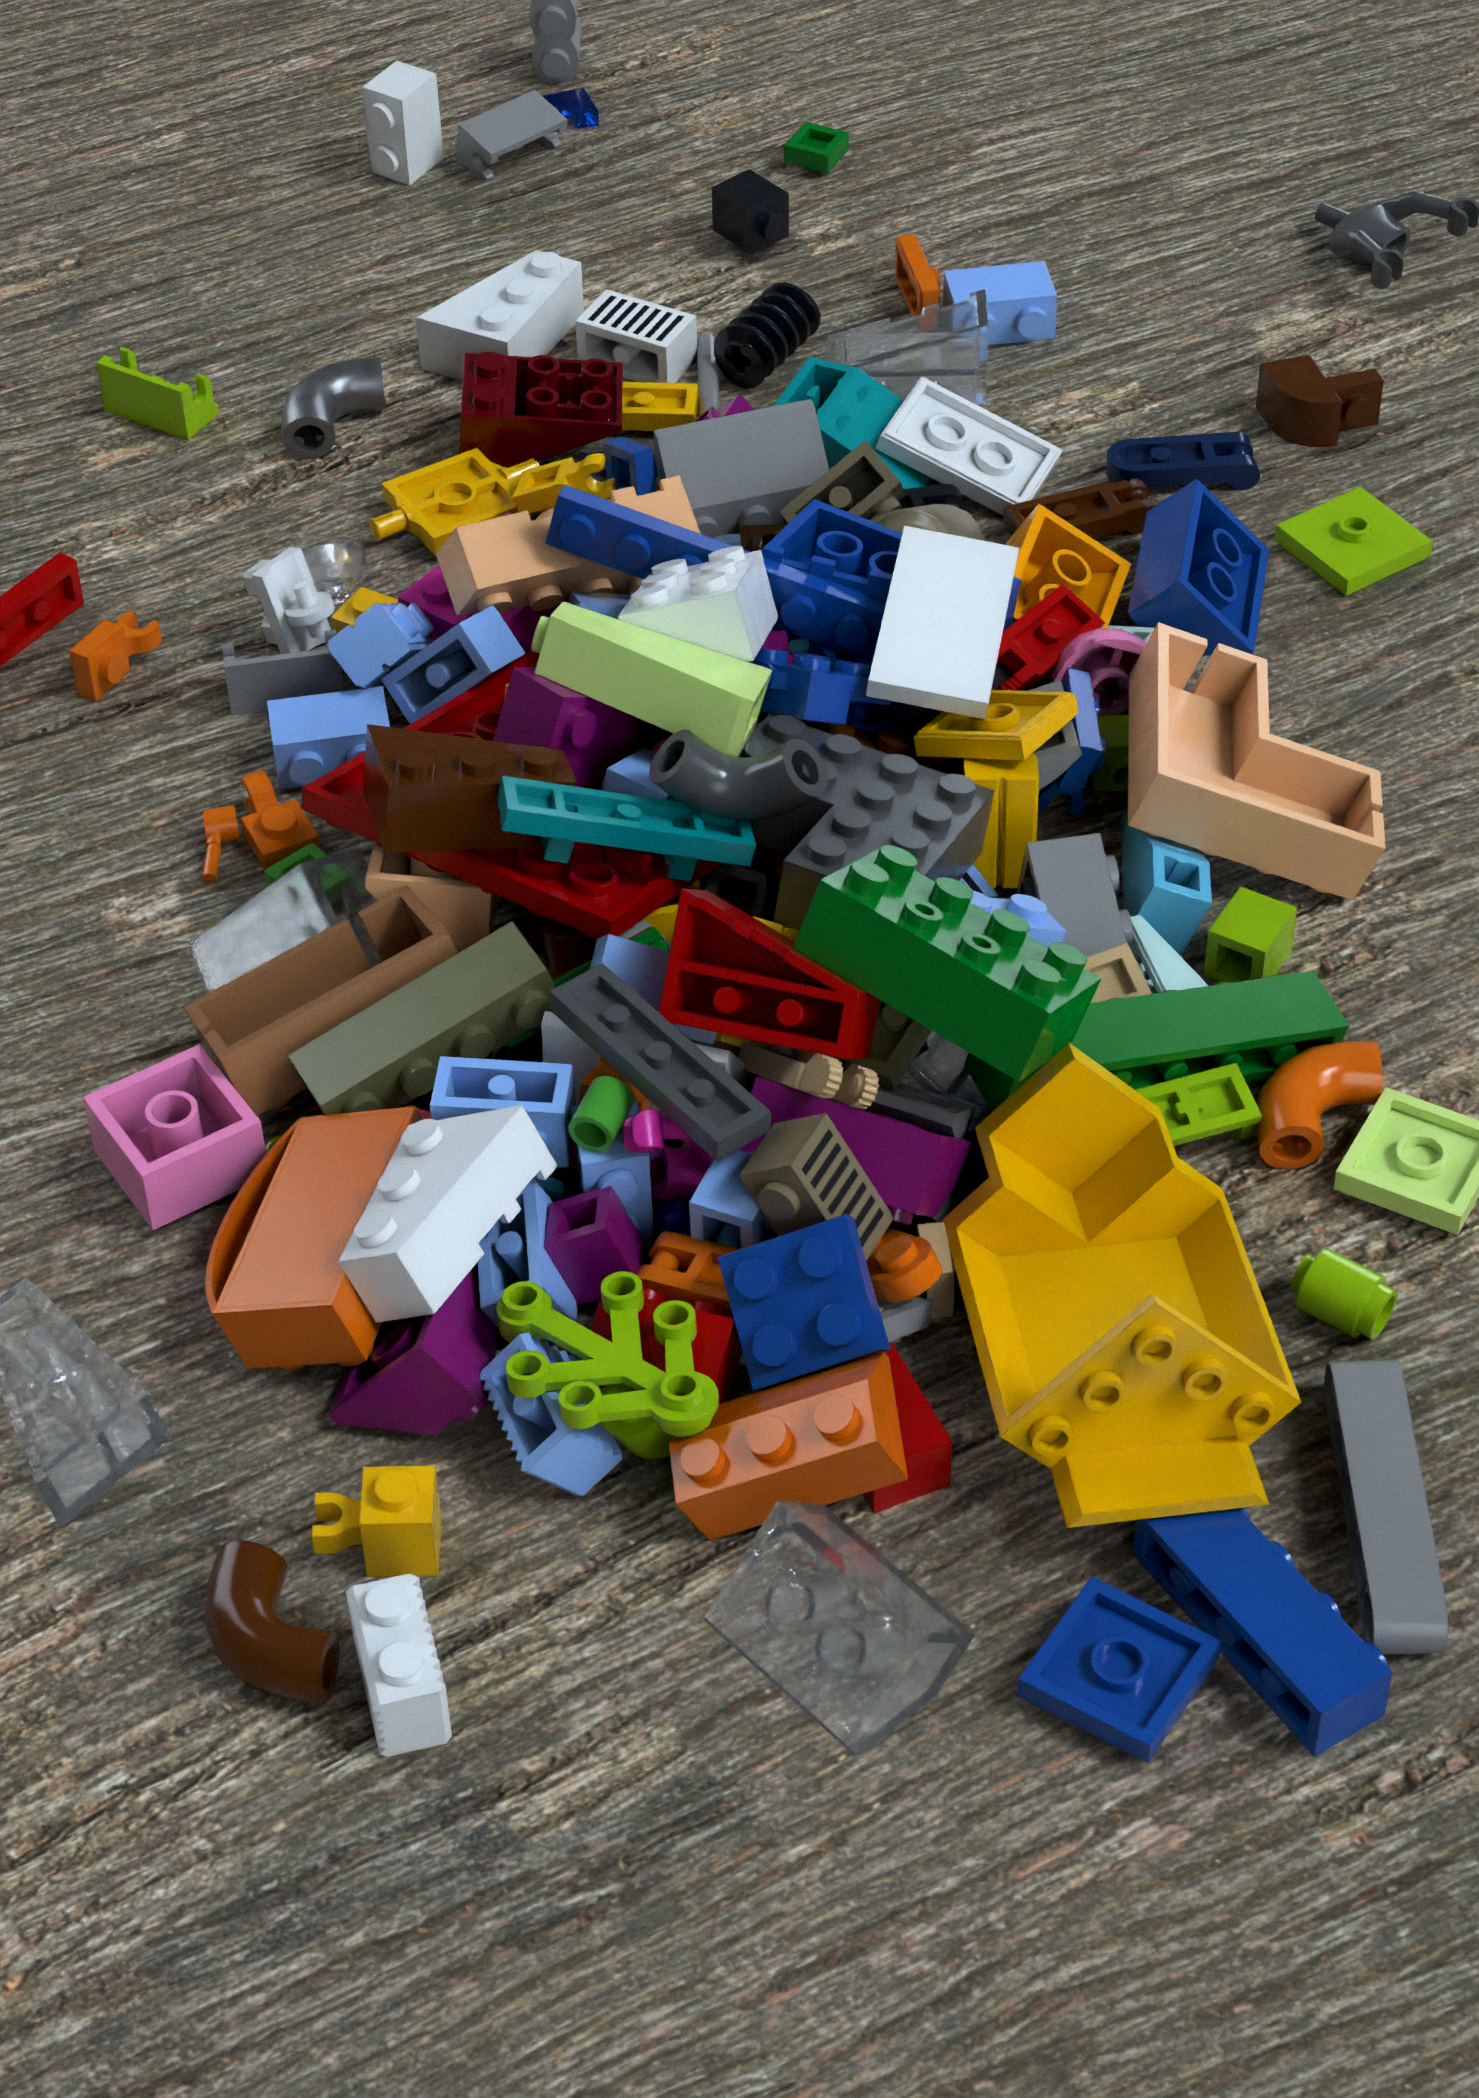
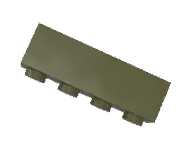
M513 921L289 1054L288 1057L323 1115L400 1108L433 1089L440 1056L484 1059L497 1048L527 1030L539 1026L542 1023L544 1012H551L550 991L555 988V985L547 968Z

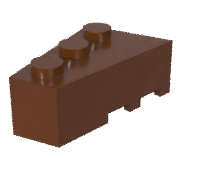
M367 724L363 791L384 853L544 848L540 842L541 836L502 831L500 810L497 802V794L502 776L576 786L577 783L564 750Z

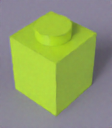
M1240 886L1208 930L1204 976L1218 982L1233 983L1276 975L1292 953L1297 907Z

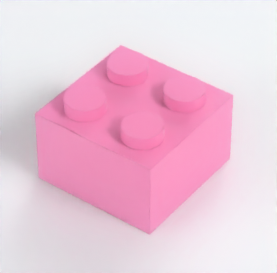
M200 1044L83 1096L94 1152L152 1230L240 1190L255 1167L266 1155L261 1121Z

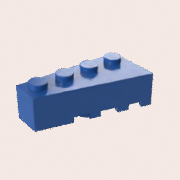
M814 499L762 549V556L887 601L902 533ZM1017 577L1013 578L1003 631L1012 625L1021 579Z

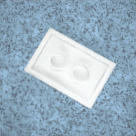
M922 376L880 435L875 448L942 484L956 486L961 494L1003 516L1004 509L1007 506L1035 499L1056 466L1063 451L1057 446Z

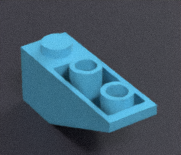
M1125 812L1120 820L1123 909H1127L1130 916L1141 915L1182 956L1212 904L1210 863L1196 848L1163 837H1153L1139 829L1128 826V813Z

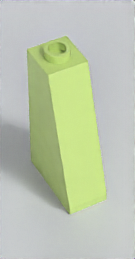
M563 601L551 614L550 618L541 616L531 644V651L540 654L535 674L673 734L683 729L690 730L714 749L735 757L740 755L756 726L772 674L771 669Z

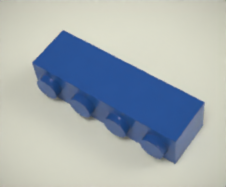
M1245 1507L1136 1520L1133 1556L1200 1630L1222 1640L1220 1653L1314 1757L1385 1715L1392 1671L1382 1652L1373 1643L1363 1641L1342 1619L1341 1613L1333 1599L1325 1592L1316 1591L1297 1571L1287 1550L1280 1543L1269 1541L1250 1520Z

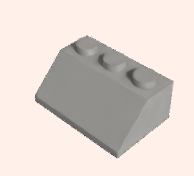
M811 399L654 430V453L658 468L656 492L660 489L658 484L661 479L680 475L700 533L711 538L726 534H740V525H785L779 511L829 471L816 409Z

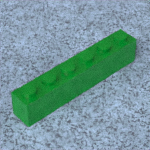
M1309 971L1288 975L1276 974L1267 978L1233 983L1221 982L1212 986L1184 990H1166L1161 993L1129 998H1111L1106 1001L1090 1003L1072 1041V1045L1134 1090L1237 1063L1245 1081L1250 1082L1269 1079L1278 1065L1310 1047L1342 1042L1350 1025L1316 973ZM969 1052L964 1062L991 1112L1042 1067L1040 1066L1018 1082Z

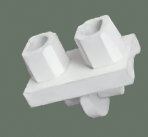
M289 547L274 559L261 560L244 572L242 578L248 594L260 598L266 614L263 616L261 628L267 643L276 644L280 654L309 651L315 646L325 643L324 631L331 630L327 618L334 612L335 606L329 593L317 592L300 548Z

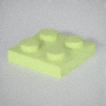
M1385 1087L1337 1168L1333 1189L1458 1235L1479 1198V1120Z

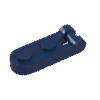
M1242 432L1126 439L1112 444L1107 450L1106 475L1111 482L1130 481L1131 478L1133 480L1137 478L1139 481L1142 480L1148 488L1185 487L1195 479H1198L1202 484L1229 482L1237 490H1246L1257 484L1260 478V471L1257 461L1252 457L1253 448L1251 441Z

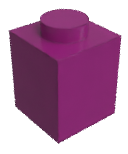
M612 1186L601 1190L598 1188L550 1203L544 1249L578 1305L600 1299L601 1283L608 1275L620 1271L636 1274L637 1270L642 1266L645 1242Z

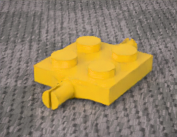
M474 448L383 482L384 501L393 511L369 519L371 533L377 541H380L383 538L405 530L415 534L436 556L438 550L456 527L502 517L506 513H519L512 497L521 474L524 470L540 465L537 460L535 461V458H530L509 468L502 467L489 461L478 448Z

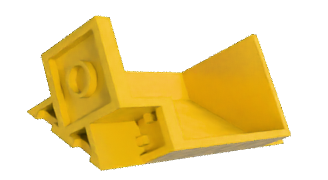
M1068 1043L975 1127L989 1178L942 1219L999 1435L1050 1468L1067 1528L1270 1505L1250 1445L1301 1403V1399L1224 1191L1177 1156L1163 1114L1157 1105L1071 1043Z

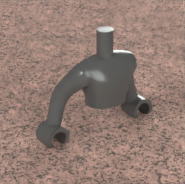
M1412 191L1364 206L1352 213L1345 212L1323 202L1316 210L1315 220L1334 228L1329 236L1328 246L1335 255L1356 263L1372 265L1370 282L1376 288L1385 289L1390 286L1391 277L1395 280H1399L1402 277L1404 264L1402 254L1406 250L1410 239V229L1398 223L1399 221L1415 213L1434 215L1448 219V232L1460 237L1466 234L1468 226L1475 228L1478 225L1479 204L1472 198L1461 197L1452 201L1420 191Z

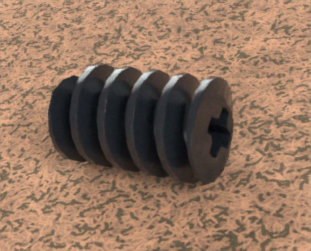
M787 282L774 283L766 288L762 295L755 298L751 305L741 311L739 316L732 319L728 326L720 330L714 340V356L723 375L733 384L743 389L755 388L762 384L764 378L770 376L776 367L782 365L788 356L795 353L797 348L807 341L809 336L816 333L820 326L821 318L816 302L799 286Z

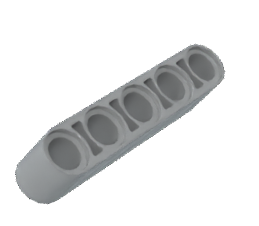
M1398 1359L1328 1361L1324 1375L1326 1414L1364 1640L1377 1646L1383 1655L1445 1653L1448 1643L1447 1605L1401 1363Z

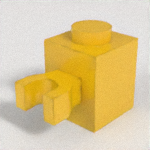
M435 1465L363 1467L361 1500H353L334 1492L315 1493L314 1505L317 1521L335 1520L338 1522L329 1526L312 1525L314 1554H333L353 1545H362L367 1577H395L409 1573L415 1576H439L442 1516Z

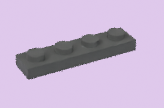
M603 963L550 991V1011L716 1161L770 1131L771 1111Z

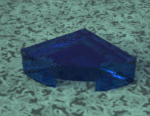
M584 87L543 95L566 119L575 120V127L584 128L599 125V111Z

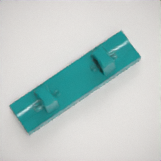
M502 776L497 794L502 831L541 836L540 842L544 847L543 859L546 861L568 863L576 841L663 854V862H666L667 878L691 881L698 859L750 867L756 848L750 820L734 821L703 814L682 802Z

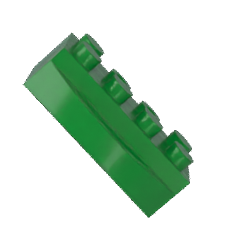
M883 845L880 850L877 849L821 879L792 946L796 951L1018 1082L1048 1062L1068 1043L1072 1044L1102 979L1084 968L1087 958L1075 947L1060 942H1053L1049 947L1043 945L1027 935L1030 925L1024 918L1013 912L1001 909L994 910L991 915L971 903L973 891L967 885L948 877H939L934 882L915 871L917 859L910 852L897 846Z

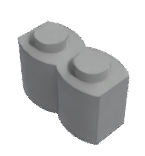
M531 0L529 19L531 29L535 35L532 63L534 72L540 82H573L577 75L582 39L581 23L577 16L579 0Z

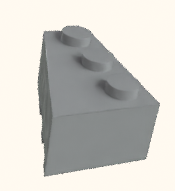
M1100 833L1028 842L1026 844L1016 894L1029 895L1046 904L1047 911L1066 930L1063 943L1075 947L1086 957L1125 943L1132 946L1133 929L1130 914L1127 909L1119 910L1115 892L1119 891L1120 883L1118 865L1114 855H1105ZM1138 964V966H1139V968H1140V970H1141V972H1142V974H1143V976H1144V978H1145V974H1144L1143 968H1142L1141 964Z

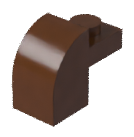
M1310 355L1262 363L1259 369L1256 409L1268 427L1287 441L1309 447H1333L1338 444L1339 432L1378 424L1384 380L1376 369L1325 378Z

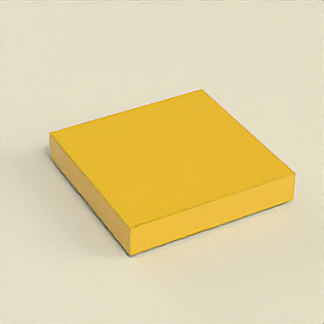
M991 690L986 719L943 711L914 736L916 754L923 757L1025 760L1079 714L1076 694L1054 691Z

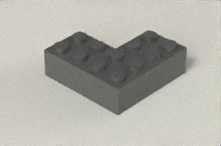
M769 713L753 730L738 756L740 758L758 757L771 752L791 739H801L815 749L826 768L828 785L825 793L788 813L771 819L750 820L756 844L788 855L783 862L773 920L774 923L783 925L785 928L800 930L821 879L877 849L880 850L883 845L897 846L910 852L917 859L915 871L934 882L939 877H948L960 881L982 853L994 790L976 785L966 776L945 774L919 765L909 756L887 754L862 745L854 737L842 734L833 735L807 726L802 720L793 716L775 715L773 713Z

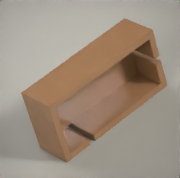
M408 886L357 912L381 961L380 964L371 968L351 924L347 919H344L184 1006L208 1055L256 1116L263 1112H272L282 1108L291 1100L292 1096L307 1089L288 1057L289 1054L458 954L447 930Z

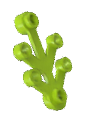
M627 1271L615 1272L605 1277L601 1283L602 1305L604 1311L611 1317L613 1343L554 1310L550 1296L536 1283L528 1281L517 1282L504 1290L502 1297L497 1303L496 1310L499 1331L506 1341L511 1343L519 1334L529 1332L532 1338L539 1337L540 1342L548 1339L583 1359L548 1363L547 1358L537 1351L525 1350L515 1353L506 1362L508 1388L515 1396L534 1398L546 1391L560 1390L558 1400L561 1420L565 1425L574 1429H587L595 1426L598 1422L652 1417L664 1432L684 1437L698 1434L710 1425L719 1406L718 1388L711 1378L694 1371L691 1342L697 1335L695 1310L689 1303L680 1300L667 1301L660 1304L653 1313L655 1337L659 1343L665 1345V1373L642 1360L638 1312L644 1306L642 1280L636 1274ZM527 1373H534V1374H532V1375H526V1376L523 1375V1374H527ZM625 1383L637 1391L602 1395L598 1386ZM581 1403H582V1404H587V1405H584V1406H575V1405L581 1404Z

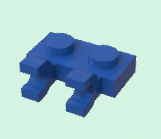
M1067 668L1061 682L1064 692L1076 694L1079 714L1072 721L1082 755L1058 778L1039 790L1038 805L1046 809L1054 796L1067 794L1068 814L1079 816L1085 804L1083 787L1091 772L1097 773L1100 770L1105 757L1106 741L1099 734L1097 722L1099 701L1093 697L1090 673Z

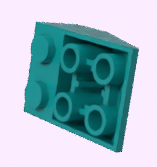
M809 356L773 406L807 399L813 401L829 470L866 440L899 479L903 489L929 486L933 481L932 478L875 449L880 435L904 400L859 368Z

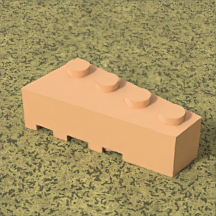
M680 475L661 479L658 484L660 489L653 493L637 496L634 486L611 491V499H608L611 502L700 533ZM555 507L544 511L536 520H531L528 511H523L456 527L436 553L457 616L479 613L492 605L495 606L500 615L511 608L530 606L534 611L546 610L558 605L562 601H569L570 591L607 594L630 592V595L638 590L642 584L641 581L644 579L545 544Z

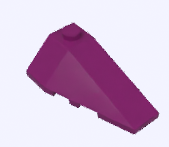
M478 1262L435 1314L382 1322L378 1332L383 1337L376 1345L371 1357L367 1358V1361L349 1366L344 1374L328 1416L339 1425L434 1435L455 1419L461 1422L469 1420L482 1408L489 1397V1392L483 1390L485 1382L481 1381L479 1377L481 1370L496 1357L495 1324L480 1308Z

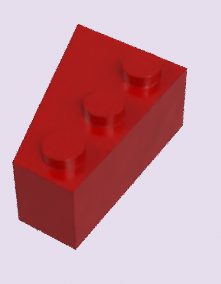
M681 888L659 1013L670 1023L842 1059L869 1058L880 1000L792 948L793 940L711 892Z

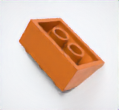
M885 1352L721 1403L710 1425L705 1430L692 1436L681 1437L673 1435L669 1441L675 1503L710 1541L908 1480L890 1361Z

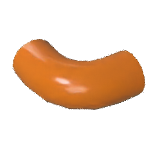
M1343 1041L1314 1046L1278 1065L1262 1087L1257 1103L1262 1118L1260 1123L1255 1124L1260 1157L1266 1164L1275 1168L1294 1169L1313 1163L1321 1156L1325 1147L1321 1127V1115L1323 1112L1330 1108L1376 1104L1382 1094L1383 1077L1381 1051L1378 1042Z

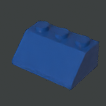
M1195 479L1146 513L1128 615L1136 627L1155 628L1159 622L1206 638L1208 646L1203 654L1212 655L1218 643L1253 654L1269 548L1198 479Z

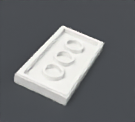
M904 526L868 679L866 696L986 719L1019 547Z

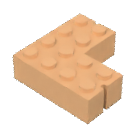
M1158 622L1129 674L1128 826L1139 829L1153 837H1163L1196 848L1207 855L1220 856L1253 867L1264 874L1281 876L1308 885L1316 891L1332 893L1353 900L1386 849L1383 813L1379 812L1383 806L1380 771L1270 734L1267 659L1218 643L1191 692L1183 690L1208 646L1207 639Z

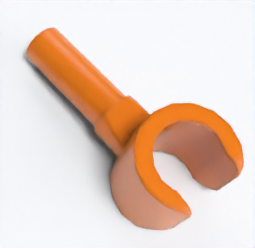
M234 805L210 808L203 812L207 841L201 878L205 882L213 883L216 881L222 852L221 843L240 840Z

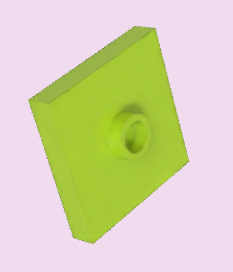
M1361 486L1277 524L1275 531L1276 542L1345 596L1431 557L1433 541Z

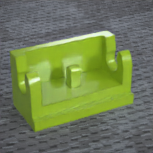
M124 347L119 349L121 365L115 364L114 359L106 355L96 362L105 411L186 440L193 437L219 414L218 404L214 403L212 384L207 376L198 373L195 375L197 392H194L189 384L180 382L178 385L164 381L162 377L156 375L149 376L138 372L135 354Z
M1237 1063L1136 1089L1137 1092L1161 1109L1174 1146L1232 1131L1233 1141L1247 1139L1251 1136L1255 1124L1260 1123L1262 1114Z

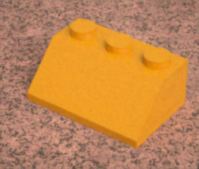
M1038 504L1005 543V545L1019 547L1014 577L1021 579L1012 624L1061 584H1065L1105 622L1102 628H1108L1131 563L1041 504Z

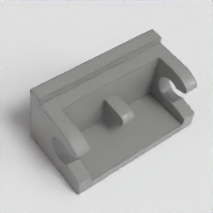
M536 90L530 91L458 125L456 162L461 167L466 166L475 176L486 181L494 175L482 162L485 161L490 165L498 162L499 156L520 149L523 145L536 139L548 148L555 149L561 146L562 143L551 132L561 133L567 130L568 119Z
M336 630L324 631L326 649L240 660L235 659L233 643L221 644L231 716L268 711L267 701L344 691L341 666L328 650L327 641L336 635Z

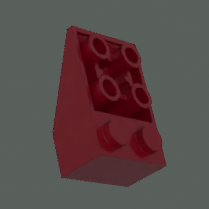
M496 352L464 353L459 454L478 448L489 461L509 468L530 458H535V461L539 462L622 432L623 363L607 362L602 359H588L586 361L555 359L547 355L523 357L501 355Z

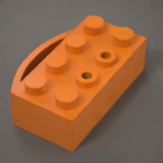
M416 1106L300 1117L272 1146L239 1190L225 1214L213 1241L206 1268L205 1292L211 1313L247 1369L280 1367L284 1370H294L303 1365L329 1363L354 1366L367 1361V1358L371 1355L374 1349V1341L382 1322L376 1323L338 1261L354 1232L356 1224L359 1222L370 1201L380 1177L390 1162L402 1134L408 1125L423 1120Z

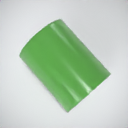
M599 1076L595 1078L568 1125L571 1138L579 1146L589 1151L603 1152L608 1150L634 1105L635 1097L630 1087L615 1077Z

